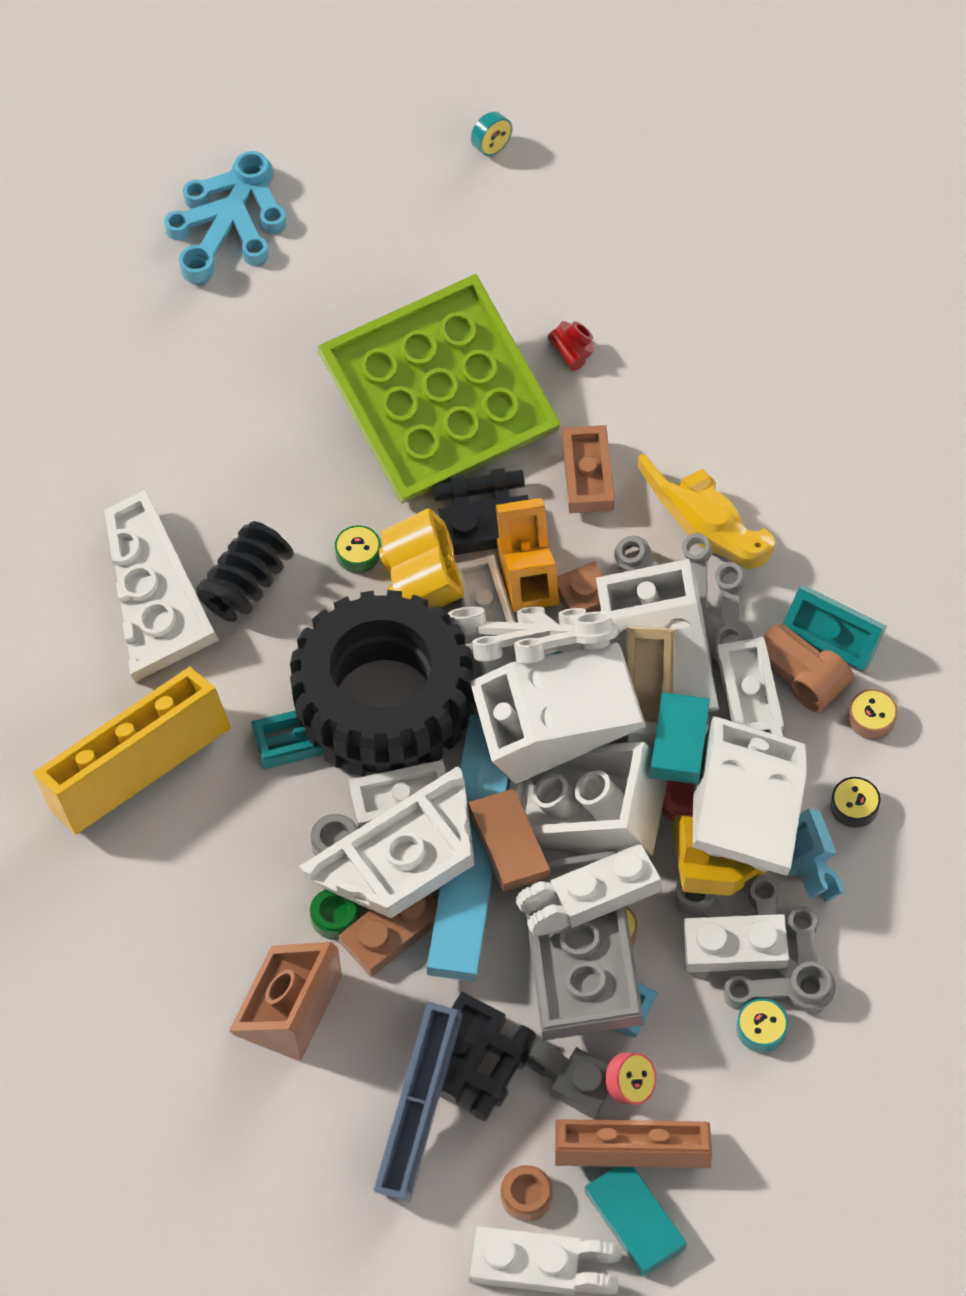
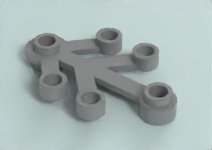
M694 533L685 538L682 550L686 559L690 560L697 578L709 652L718 662L716 647L722 644L724 637L733 634L738 636V641L754 639L749 626L740 621V590L745 584V577L740 566L733 562L723 563L717 568L715 580L722 591L720 620L707 608V561L712 555V547L705 535ZM628 536L622 539L615 548L614 557L622 572L659 565L653 560L652 550L648 542L642 537ZM700 543L705 545V549L701 554L693 555L689 553L690 548L694 544ZM638 547L640 549L636 557H625V552L629 548ZM730 572L738 574V578L734 583L725 584L722 582L725 574Z
M769 877L755 879L750 885L749 901L756 908V914L777 915L778 884ZM680 878L678 879L675 901L682 911L692 915L702 914L705 917L737 916L712 894H701L703 900L700 902L689 901L686 898L688 892L682 891ZM764 888L771 891L773 896L768 899H762L755 892L758 889ZM797 907L790 912L788 917L787 931L792 938L796 939L797 962L789 957L788 968L771 969L782 978L750 980L744 975L730 977L726 981L724 988V1000L728 1006L741 1010L745 1004L755 999L787 998L794 1006L804 1011H818L830 1004L835 994L836 983L832 973L825 966L818 963L815 942L818 917L812 909ZM799 918L806 919L810 922L811 927L800 929L796 927L794 921ZM713 971L688 973L695 978L703 979L709 977ZM805 983H813L818 987L819 991L815 994H808L801 989V986ZM740 986L747 990L748 995L743 998H737L731 994L730 990L733 987Z

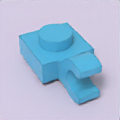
M808 808L799 816L792 864L788 875L803 876L804 887L809 897L815 898L822 893L825 901L829 902L843 893V886L839 877L826 863V860L837 853L821 811Z

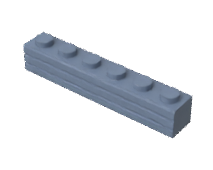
M427 1002L373 1190L376 1193L407 1202L411 1201L463 1017V1013L457 1009Z

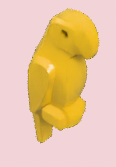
M645 454L639 455V470L660 502L688 536L694 533L705 535L710 542L713 553L725 557L749 570L760 567L769 561L775 546L773 535L765 528H761V531L745 529L736 508L724 495L716 491V482L704 469L684 477L678 486L672 482L669 483ZM698 543L699 546L705 549V545Z

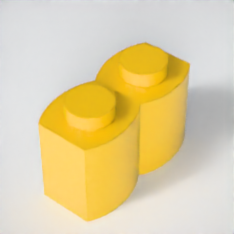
M430 508L381 531L383 547L379 548V555L383 565L391 573L392 585L388 587V590L402 591V597L410 600L412 595L427 599L428 608L431 610L435 606L442 608L464 597V586L458 566L454 560V549L445 522Z

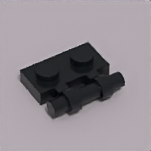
M504 468L490 470V475L466 479L464 474L450 476V481L433 485L435 501L453 499L454 506L438 509V516L446 524L453 544L454 555L498 548L497 538H499L496 505L529 500L528 495L509 497L508 490L525 487L523 470L505 472ZM493 492L494 500L469 504L468 496Z
M461 991L452 1008L463 1013L440 1097L456 1105L467 1088L478 1095L469 1110L470 1113L480 1120L487 1121L494 1107H501L509 1093L506 1087L516 1070L523 1069L529 1059V1048L537 1035L533 1030L523 1025L518 1027L512 1039L503 1035L500 1031L506 1022V1014ZM488 1051L500 1057L490 1076L477 1070Z

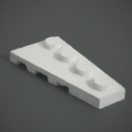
M146 490L104 510L112 561L116 569L117 594L122 607L124 639L128 645L129 670L135 682L219 641Z

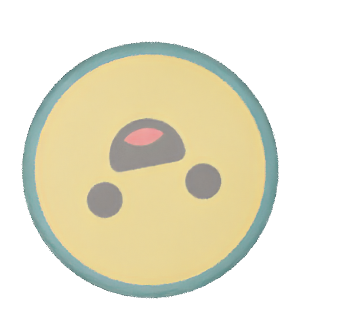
M497 111L483 115L473 127L471 133L472 145L486 156L495 155L506 146L511 137L513 129L511 121Z
M752 1000L745 1004L739 1012L736 1026L737 1035L740 1041L750 1050L756 1052L773 1051L785 1040L788 1029L786 1012L778 1003L772 1000Z

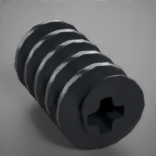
M257 521L243 525L238 532V538H234L227 546L228 551L223 552L217 560V565L212 566L208 571L207 579H203L196 587L197 595L201 602L209 610L226 621L234 622L237 620L235 611L249 615L253 610V605L249 599L259 601L264 595L260 586L270 587L274 582L270 572L279 574L284 569L283 562L280 559L290 560L294 555L292 547L278 532Z

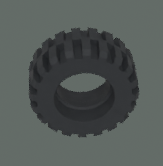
M374 590L360 592V598L350 601L348 596L334 602L333 611L328 612L326 609H323L312 618L313 629L309 627L303 629L297 639L298 648L292 652L290 682L299 727L304 726L306 740H309L314 748L319 746V744L323 747L325 761L336 768H340L345 763L349 767L350 774L364 777L366 771H373L379 774L416 766L424 761L427 763L439 761L443 758L444 746L447 749L455 747L461 739V729L468 726L469 716L472 713L471 704L474 703L471 688L473 669L470 647L465 645V635L459 625L450 624V615L438 606H435L432 610L429 609L428 600L417 595H412L410 600L402 597V591L387 590V595L374 596ZM379 660L405 663L419 671L427 680L423 688L414 697L402 704L387 708L362 706L349 700L338 689L342 681L353 670L366 663Z

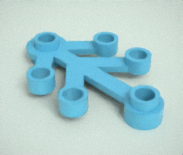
M257 151L244 152L236 158L231 171L202 181L191 180L187 182L183 187L184 201L192 209L184 212L173 211L165 217L166 234L173 240H183L190 235L191 227L214 220L201 244L185 248L179 256L181 274L190 283L202 285L208 282L214 275V257L233 224L242 241L244 261L249 265L258 266L268 260L267 242L264 238L259 237L245 207V203L251 193L261 209L260 220L262 229L269 234H278L286 228L285 210L277 205L268 187L274 176L273 166L262 153ZM232 189L228 197L209 203V195ZM196 192L202 193L199 196H191V194ZM272 217L279 218L276 221H268ZM178 223L184 224L181 227H172L173 225ZM252 249H260V250H261V251L258 252V253H251V252H249V251H251Z

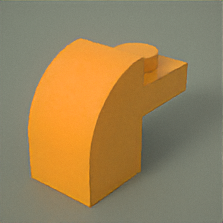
M542 498L496 505L499 559L507 596L513 611L517 612L522 608L533 606L548 607L559 605L556 563L548 545L546 511Z

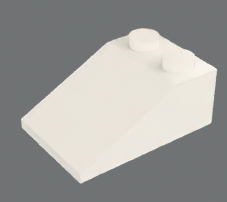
M643 741L603 745L518 784L511 780L509 790L515 789L540 847L581 854H593L617 850L618 853L641 843L647 855L653 856L668 780L650 778L653 751Z

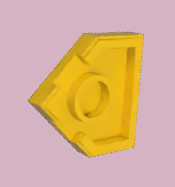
M674 817L672 834L683 892L732 896L744 887L747 880L755 875L759 877L768 872L760 871L749 864L726 857H714L703 850L693 848V817Z

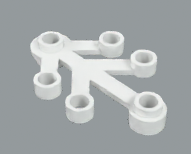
M538 606L518 610V623L486 621L485 610L481 607H463L448 613L450 615V624L459 625L464 633L465 644L472 643L474 659L477 661L498 659L503 655L502 647L514 645L517 662L534 663L545 658L544 649L573 643H581V648L586 650L602 649L609 646V640L618 635V627L612 623L610 613H587L582 608L560 611L558 613L559 624L545 614L543 607ZM483 634H490V635H496V636H484V637H483Z

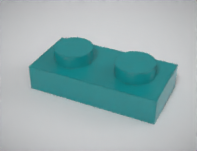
M805 585L798 588L783 622L784 625L807 643L823 651H832L847 663L863 671L869 667L887 628L886 625Z

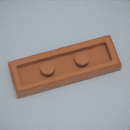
M555 1120V1166L712 1168L710 1122Z

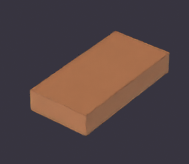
M515 789L469 802V815L502 892L549 878L550 868Z

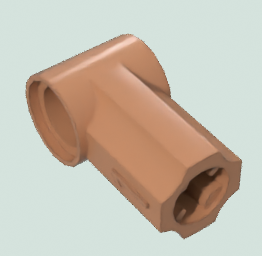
M783 623L773 625L763 636L771 669L790 683L794 696L810 711L822 712L854 680L851 668L839 655L829 650H824L820 653Z

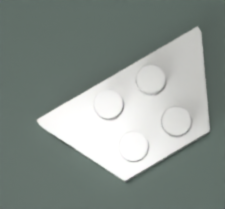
M457 766L300 865L299 867L305 879L332 893L389 918H393L474 866L466 783L461 769Z

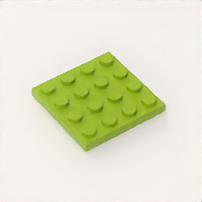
M477 273L318 346L319 356L401 505L433 490L434 484L450 481V476L465 475L558 431L561 425Z

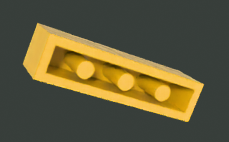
M188 667L35 770L33 775L51 813L74 835H77L200 749L212 743L216 738L230 730L231 725L216 688L193 668Z

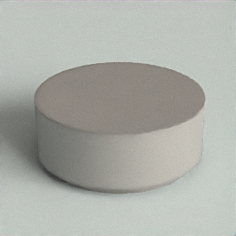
M330 814L320 818L314 824L310 835L312 850L315 856L356 831L358 827L355 822L341 814Z

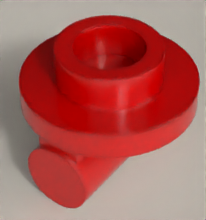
M562 321L547 337L572 371L580 369L585 364V359L595 351L594 345L591 342L593 340L592 333L577 321H573L572 324Z

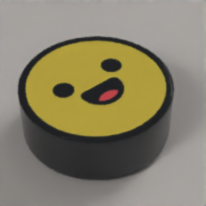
M848 777L841 780L835 786L830 807L832 814L840 823L848 827L858 828L870 824L876 818L881 797L877 787L869 780L861 777Z

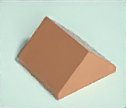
M332 942L271 946L229 1031L239 1038L301 1062L342 977L338 947Z

